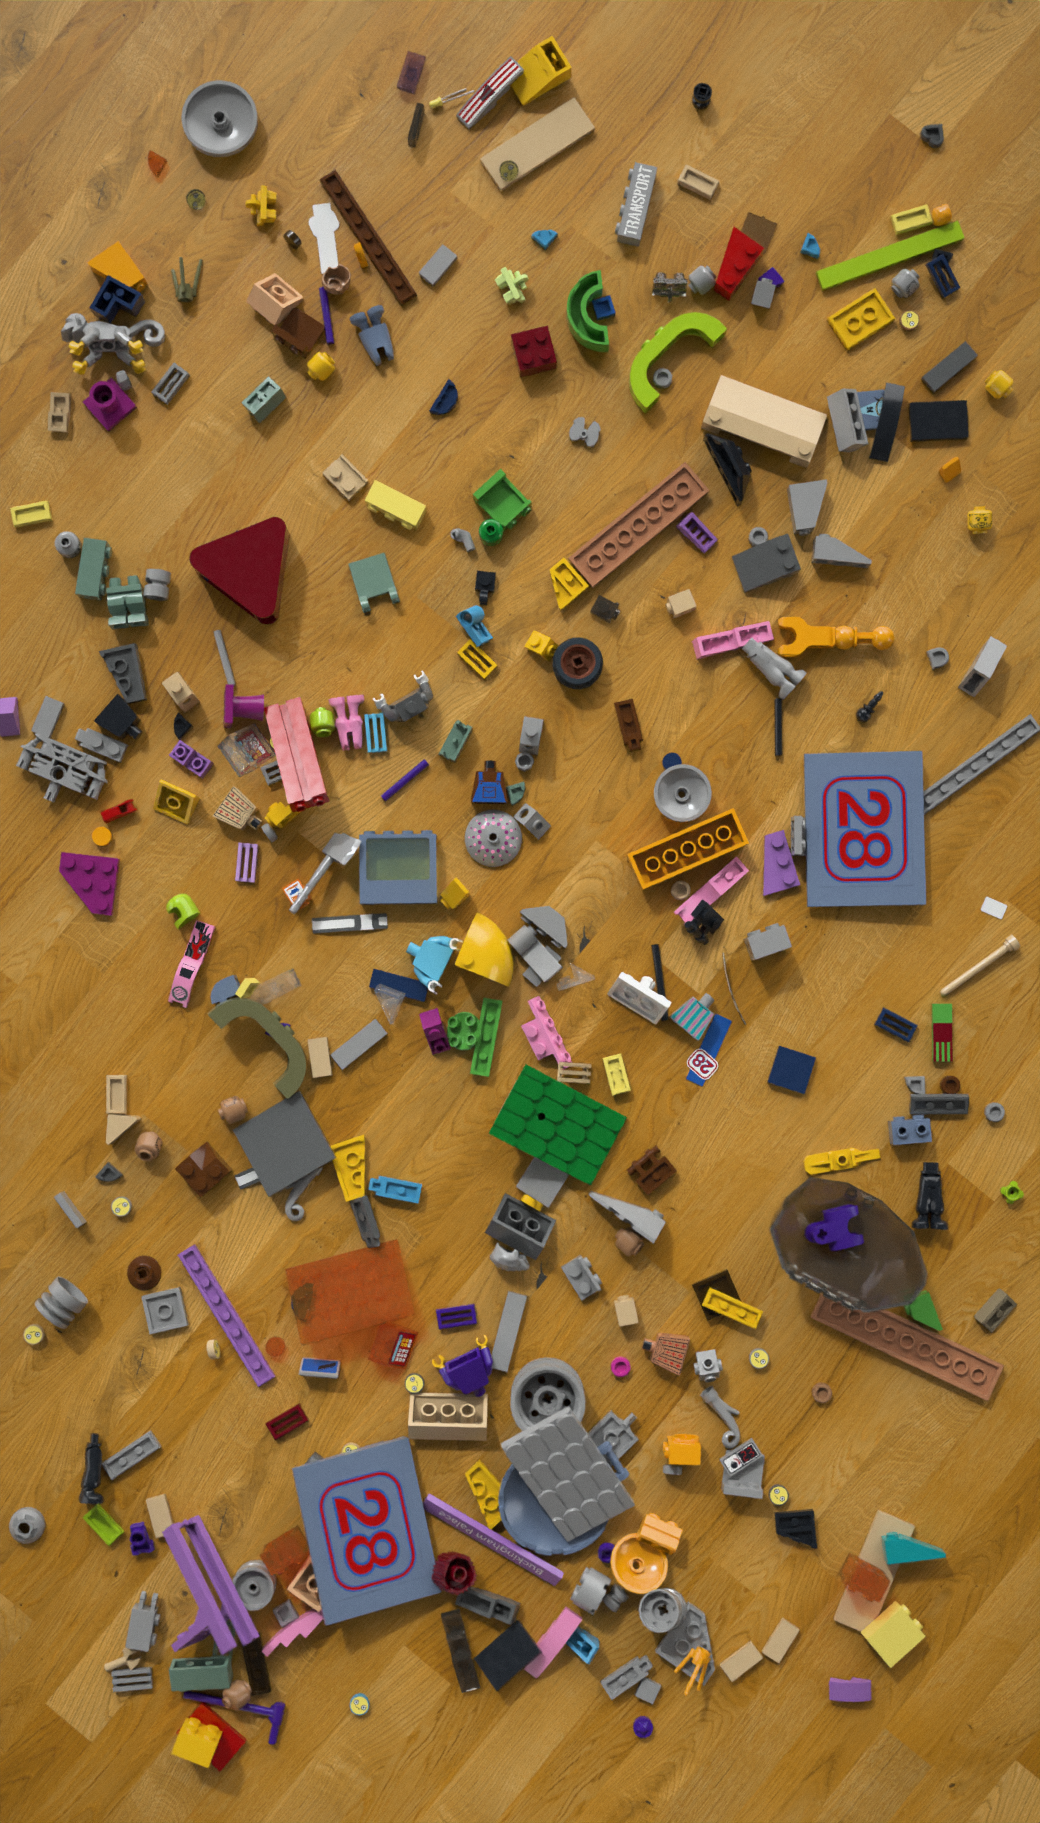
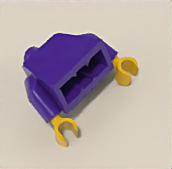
M485 1335L486 1341L484 1344H480L478 1338H476V1343L481 1346L480 1350L477 1347L446 1363L445 1358L442 1355H438L441 1359L440 1365L436 1363L435 1359L432 1360L433 1366L439 1367V1373L446 1385L455 1390H461L463 1394H468L472 1391L476 1397L485 1394L486 1390L483 1386L489 1383L488 1376L491 1375L493 1366L490 1349L486 1346L488 1340Z

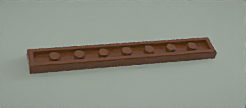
M336 169L322 177L320 182L400 305L402 306L416 297L417 293Z

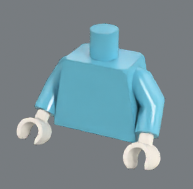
M446 936L430 937L427 941H423L421 947L410 942L406 953L415 957L412 964L419 981L434 994H437L435 992L436 986L442 988V985L438 982L454 950H461L457 948L458 942L463 943L460 939Z

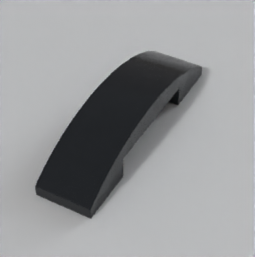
M887 382L885 384L882 406L869 459L884 462L889 460L900 417L905 386Z

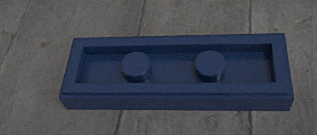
M373 969L369 984L370 988L425 1002L428 987L419 980Z

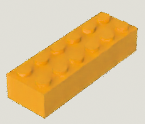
M732 808L627 854V858L641 890H645L744 847L749 842L736 812Z

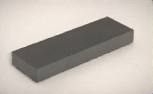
M965 341L926 373L921 380L934 393L978 355Z
M910 1094V1114H968V1094Z

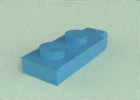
M379 1176L378 1179L370 1178L368 1190L376 1191L375 1195L419 1203L422 1184Z

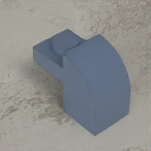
M231 975L215 984L211 992L212 1004L221 1003L237 996L235 993L240 987V983L236 975Z

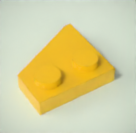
M562 558L549 570L560 611L589 587L565 558Z

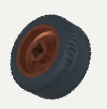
M580 637L571 638L561 643L556 649L553 657V671L562 685L576 690L588 688L601 675L603 657L599 648L592 641ZM580 661V665L578 667L575 666V662Z

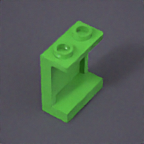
M502 469L498 470L473 493V499L492 519L500 522L503 531L511 530L518 523L517 519L521 516L525 517L532 510L530 508L532 507L531 500H527L507 479Z

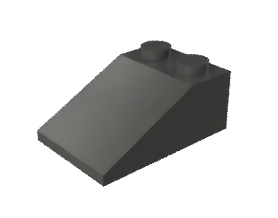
M788 534L770 539L732 556L744 593L797 575L801 570Z

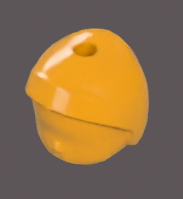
M942 204V206L932 210V219L935 226H943L951 221L952 213L948 204Z

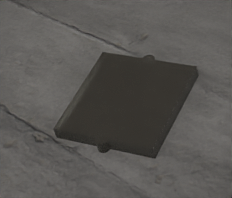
M749 212L741 232L764 247L763 254L765 255L777 223L765 219L764 216L760 217Z

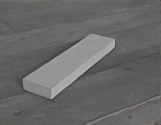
M508 1291L491 1355L493 1359L492 1368L508 1371L527 1295Z

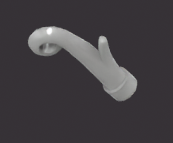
M323 1167L285 1188L293 1187L285 1204V1213L290 1220L299 1221L303 1218V1207L294 1203L315 1176L320 1174ZM292 1209H298L299 1214L294 1215Z
M710 1386L700 1396L705 1403H708L730 1429V1431H727L722 1436L723 1445L729 1449L734 1448L740 1441V1431L731 1413L739 1415V1411L726 1404L718 1396L713 1386ZM729 1436H733V1440L731 1442H728Z

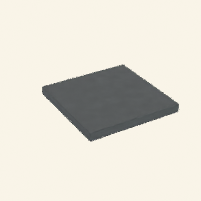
M301 1091L294 1093L289 1099H284L233 1129L268 1197H272L336 1159Z

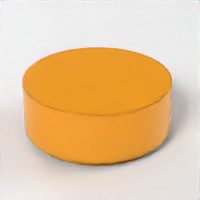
M98 827L92 833V840L99 846H106L112 840V833L108 828Z

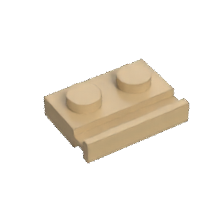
M342 454L322 473L348 501L369 483Z

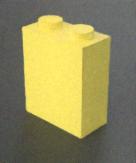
M896 1601L861 1631V1634L890 1668L926 1637L921 1631L923 1629L922 1625L916 1618L912 1620L909 1617L912 1613L904 1604L900 1606Z

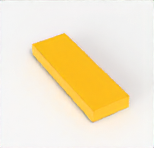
M709 1287L702 1306L755 1330L763 1314L762 1310Z

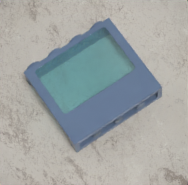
M423 830L421 834H414L413 831H402V834H394V831H383V834H375V831H364V835H359V840L362 841L359 845L360 904H438L437 835L433 834L432 830Z

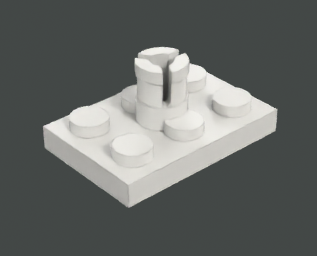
M621 972L607 995L655 1025L672 1003L664 996L652 991L656 985L655 982H652V978L643 976L639 983L632 976Z

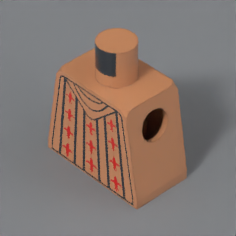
M657 1333L655 1341L644 1338L642 1350L652 1352L651 1362L680 1375L690 1338L686 1335Z

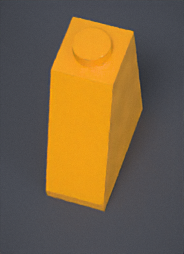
M119 241L87 262L92 271L104 279L109 275L138 292H141L148 284Z

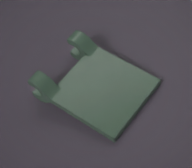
M385 553L348 564L363 613L371 611L368 599L389 593L393 604L400 602Z

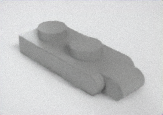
M89 728L86 731L78 729L75 740L81 742L80 746L120 763L128 747L125 743Z
M646 1655L640 1659L636 1656L601 1680V1685L612 1700L649 1674L648 1670L653 1665Z

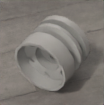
M58 1276L48 1287L50 1293H42V1298H38L35 1301V1306L47 1320L65 1329L70 1324L69 1321L75 1319L73 1312L80 1313L88 1304V1299L74 1284Z
M662 1588L651 1590L640 1601V1619L650 1631L661 1633L675 1630L686 1619V1601L675 1589ZM663 1606H667L668 1613H665Z

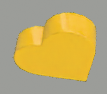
M524 1194L521 1198L526 1204L541 1211L542 1203L527 1194Z

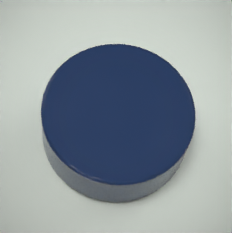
M668 753L662 760L665 770L674 765L682 764L680 756L676 753Z

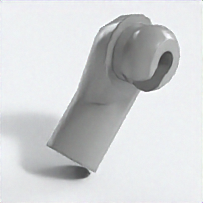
M459 528L451 531V538L464 543L467 552L475 550L472 537L468 531Z

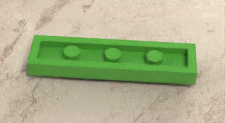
M483 998L480 1015L482 1033L479 1042L474 1048L470 1074L489 1077L503 1001Z

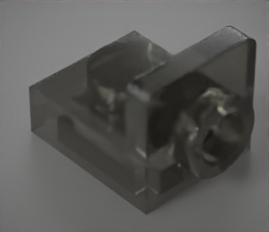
M599 595L590 613L610 623L612 619H617L621 611L618 609L620 603H614Z

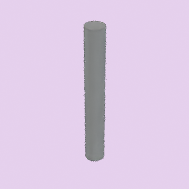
M216 630L213 633L228 684L234 686L236 684L221 630Z

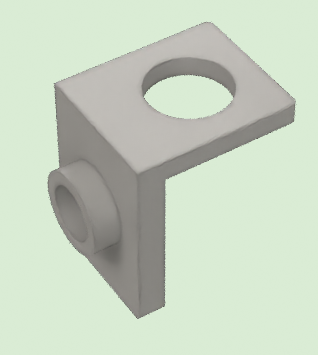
M526 803L513 817L524 825L538 840L551 827L535 809ZM529 810L528 814L521 818L522 813Z

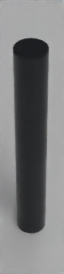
M776 698L774 699L775 756H782V699Z

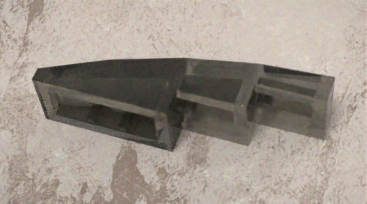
M460 1608L441 1613L447 1643L452 1656V1663L461 1692L464 1693L481 1688Z

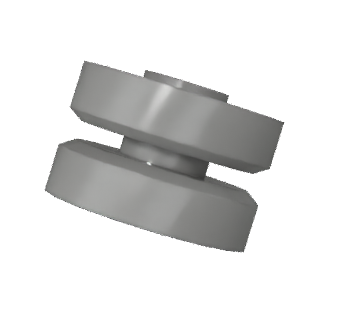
M250 1560L237 1570L232 1582L246 1610H259L265 1607L272 1599L277 1586V1575L273 1567L269 1566L267 1562Z

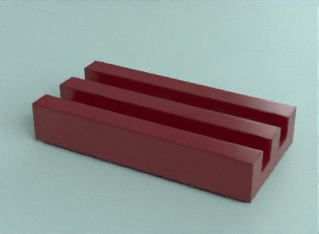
M298 1403L265 1424L274 1440H277L309 1421V1418L305 1415L301 1404ZM298 1410V1413L281 1422L280 1424L276 1425L275 1427L271 1426L272 1424L284 1418L285 1416ZM300 1416L302 1417V1420L298 1421L297 1423L291 1425L290 1427L286 1428L278 1434L275 1433L276 1430L280 1429L281 1427L285 1426L291 1421L297 1419Z

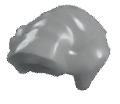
M499 1242L490 1255V1260L496 1267L502 1270L526 1271L530 1267L526 1255H521L516 1249L513 1252L500 1246Z

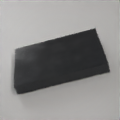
M967 400L909 403L911 442L969 438Z
M516 1620L474 1659L494 1689L499 1691L537 1658L542 1651L522 1622Z

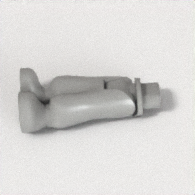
M751 638L742 648L748 654L747 657L764 674L767 680L772 685L780 687L779 697L782 700L787 697L807 674L804 670L796 671L790 662L774 653L762 644L761 641L758 643ZM784 675H786L787 677H789V678H790V681H788V680L784 677Z

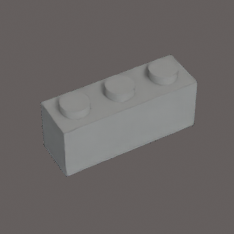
M843 388L828 396L827 400L839 452H853L867 445L868 440L856 389Z

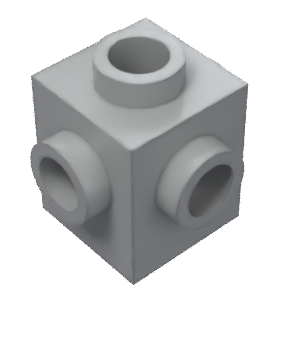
M715 1349L696 1352L697 1363H694L695 1375H699L700 1381L712 1382L719 1378V1371H723L721 1359H717Z

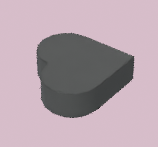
M942 124L926 125L920 132L921 139L928 142L932 148H939L943 143Z

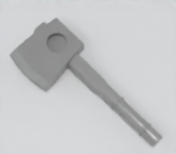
M334 833L322 850L326 857L294 901L289 911L296 914L332 862L335 861L345 866L355 854L362 841L350 837L346 833Z

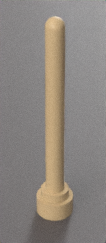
M1011 934L1005 939L1003 946L941 989L940 994L942 996L948 995L1006 952L1016 951L1021 947L1020 943Z

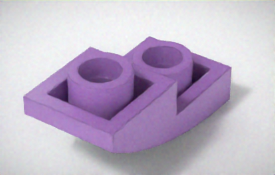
M181 740L178 741L169 754L170 757L202 779L214 764Z
M852 1677L850 1681L831 1678L829 1681V1700L861 1702L871 1701L872 1699L871 1680Z

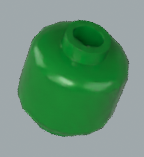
M488 519L482 522L479 527L480 540L487 546L499 544L503 539V527L500 522L495 519Z

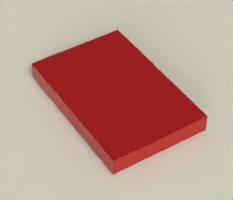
M201 1702L188 1718H196L202 1724L207 1726L214 1725L220 1731H223L211 1760V1764L221 1772L247 1739L206 1703ZM181 1727L177 1730V1735L179 1734Z

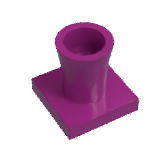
M112 378L95 383L90 389L89 396L83 401L84 405L108 432L137 408Z
M225 685L224 728L232 727L233 717L263 721L264 694L233 696V685Z

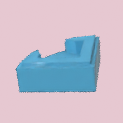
M538 230L531 235V238L546 250L556 239L558 233L553 230Z
M808 233L800 253L818 259L820 247L815 237Z

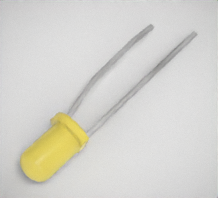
M467 89L457 91L442 99L438 97V99L431 101L429 103V106L432 109L438 106L442 107V103L474 92V90L443 102L442 100L446 99L447 97L465 91Z

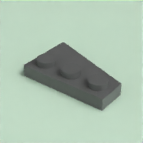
M133 643L99 651L107 664L108 670L116 680V684L126 703L131 704L147 700L137 644Z

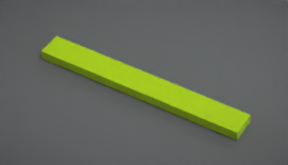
M955 221L816 271V276L822 291L927 254L935 249L938 250L963 241L965 237L959 222Z

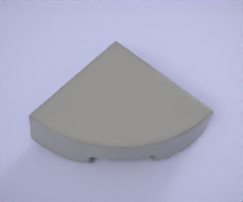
M925 1076L904 1077L907 1087L915 1094H925Z

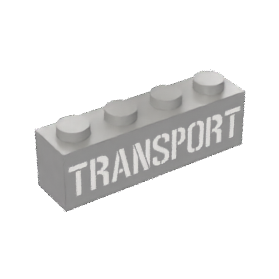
M635 162L634 169L630 168L628 180L631 182L629 187H625L623 196L626 199V203L621 205L619 216L622 219L621 223L617 222L615 234L618 235L617 242L639 247L657 167Z

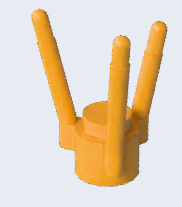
M697 1646L696 1650L691 1648L689 1654L674 1670V1673H678L693 1658L692 1663L696 1667L684 1692L685 1696L688 1695L700 1667L702 1671L697 1691L701 1690L706 1669L711 1660V1653L700 1646Z

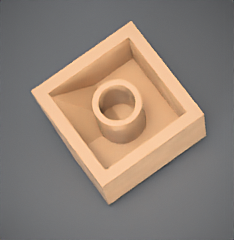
M309 1554L287 1590L320 1612L321 1604Z

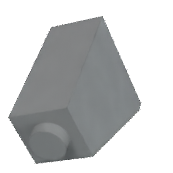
M827 479L788 486L787 495L794 534L806 536L814 530L825 494Z
M990 636L982 646L958 688L975 697L991 678L1007 646Z

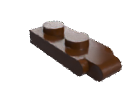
M633 698L614 703L624 746L628 745L630 752L641 750L640 742H643Z

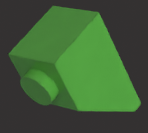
M924 1290L904 1298L905 1304H903L907 1315L938 1331L943 1330L928 1291Z

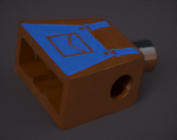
M484 761V771H476L471 804H508L503 772H496V761Z

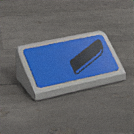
M303 1357L301 1360L300 1376L337 1379L340 1374L339 1360Z

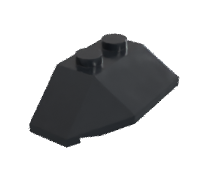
M707 433L704 435L703 441L738 507L743 501L752 470L749 464L744 462L742 458L743 452L739 446L735 445L734 441Z

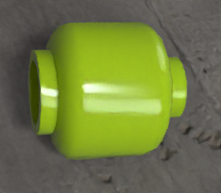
M324 707L317 708L310 714L311 732L316 734L317 737L330 736L335 730L334 714Z

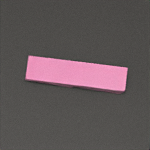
M767 621L734 628L730 631L697 637L692 643L696 658L700 659L743 648L751 638L758 643L760 641L764 643L774 640L770 622Z

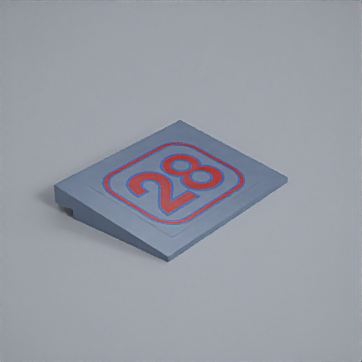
M922 751L804 754L807 907L926 905Z
M402 1436L389 1441H380L292 1468L325 1625L442 1592L437 1587V1584L433 1583L431 1578L434 1573L432 1571L434 1569L433 1565L436 1563L408 1437Z

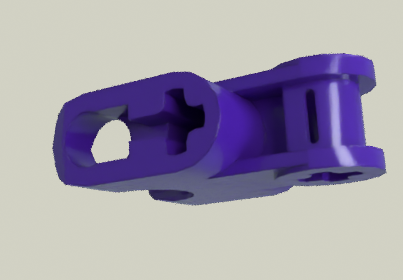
M847 1204L824 1210L823 1221L811 1223L805 1228L806 1239L812 1243H828L829 1250L831 1251L863 1244L862 1234L859 1235L848 1231V1221L859 1214L858 1206Z

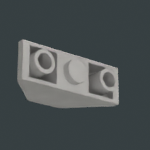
M550 906L527 908L520 911L522 920L529 925L531 923L537 926L536 931L544 937L546 935L552 938L551 942L559 949L561 947L566 948L568 944L565 918Z

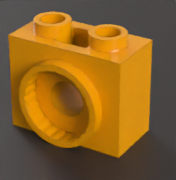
M692 1434L667 1436V1442H663L664 1458H667L669 1464L700 1465L701 1444L699 1436Z

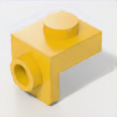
M534 630L524 647L550 661L559 645L550 637Z

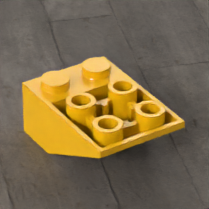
M553 36L534 46L517 61L524 69V73L511 84V87L524 106L571 78L572 67Z

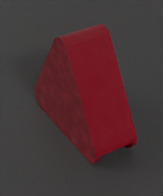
M271 517L194 548L190 553V564L202 579L205 576L208 579L206 582L260 623L270 625L276 622L279 617L290 534L285 522L281 518Z

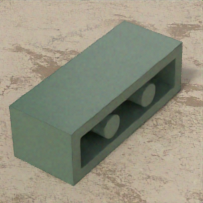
M83 539L75 594L79 598L102 601V596L106 594V584L104 582L105 577L109 575L107 563L108 558L112 556V547L105 540Z
M231 1656L173 1659L169 1668L171 1690L185 1692L187 1690L204 1691L206 1689L223 1690L230 1688L233 1679Z

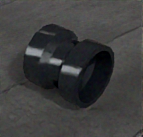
M699 83L693 90L692 103L697 109H705L710 104L712 89L708 84Z

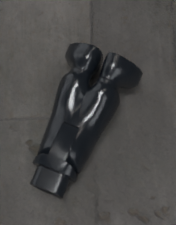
M923 1162V1171H920L919 1191L915 1207L918 1217L912 1221L911 1228L929 1229L928 1213H931L930 1228L948 1230V1223L941 1218V1215L944 1213L941 1175H939L941 1174L939 1163Z
M90 1433V1442H87L85 1448V1469L81 1480L80 1503H104V1497L94 1492V1489L100 1486L102 1451L99 1446H102V1443L99 1442V1434Z

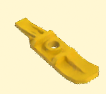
M855 1148L807 1155L803 1161L804 1168L810 1175L854 1168L863 1161L880 1158L879 1149L860 1151ZM844 1156L846 1161L841 1164L839 1157Z

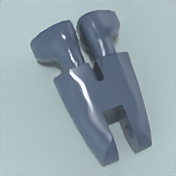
M382 305L374 306L367 311V315L373 325L371 328L364 312L356 313L349 318L352 325L361 329L362 332L358 335L376 366L382 364L380 355L377 352L379 348H384L388 361L394 359L386 323L381 324V317L384 313Z

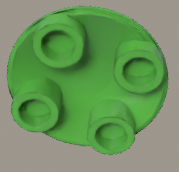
M461 1012L450 1017L447 1027V1037L450 1046L458 1050H469L476 1046L482 1033L478 1018L469 1012Z

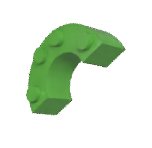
M597 270L580 278L571 289L567 300L566 317L571 334L581 345L593 351L608 352L607 326L594 323L588 317L586 311L590 302L602 297L601 270Z

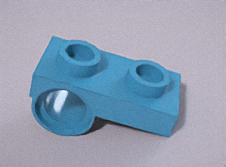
M475 605L459 612L456 618L469 634L472 641L479 647L489 642L493 637L482 623L485 616L483 609Z

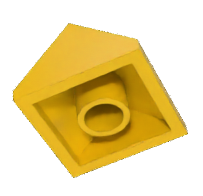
M160 780L153 809L188 824L200 798L164 780Z

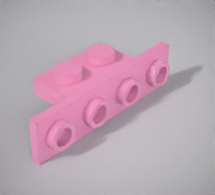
M540 996L529 1000L528 1003L536 1019L522 1025V1029L537 1059L540 1060L550 1054H554L558 1065L559 1062L572 1063L571 1056L566 1051L563 1040L554 1027V1021L549 1016L545 1003L541 1000Z

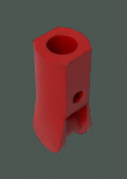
M133 799L100 812L105 824L136 812L137 808L133 806ZM126 806L127 811L123 813L121 807Z

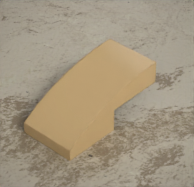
M51 392L50 411H48V431L68 432L71 394Z

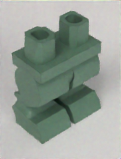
M137 575L127 577V586H122L120 578H110L109 588H106L107 605L112 615L108 620V625L112 630L130 628L129 625L131 627L149 625L146 615L145 597H143L144 588Z

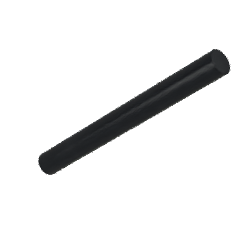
M659 944L651 945L657 993L666 998ZM668 1010L661 1017V1021L669 1020Z

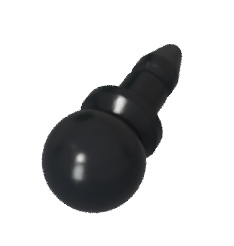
M883 691L877 693L868 705L864 703L863 707L857 710L856 718L858 721L864 723L870 720L871 713L875 712L873 708L881 700Z

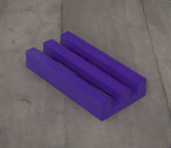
M475 1304L436 1309L439 1329L477 1324ZM471 1309V1312L441 1316V1313ZM472 1316V1320L442 1324L443 1320Z

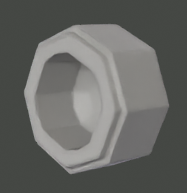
M126 371L117 372L116 379L121 389L125 391L132 388Z
M526 752L518 754L515 760L517 768L524 772L531 769L534 763L532 755Z

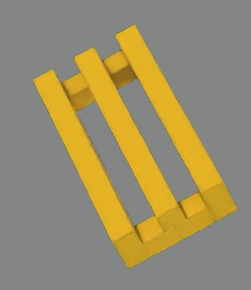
M471 639L457 652L484 680L498 667ZM468 647H473L491 667L488 668ZM466 651L486 672L483 673L463 652Z

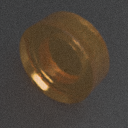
M278 1336L271 1337L265 1346L266 1352L273 1357L280 1356L286 1347L285 1341Z

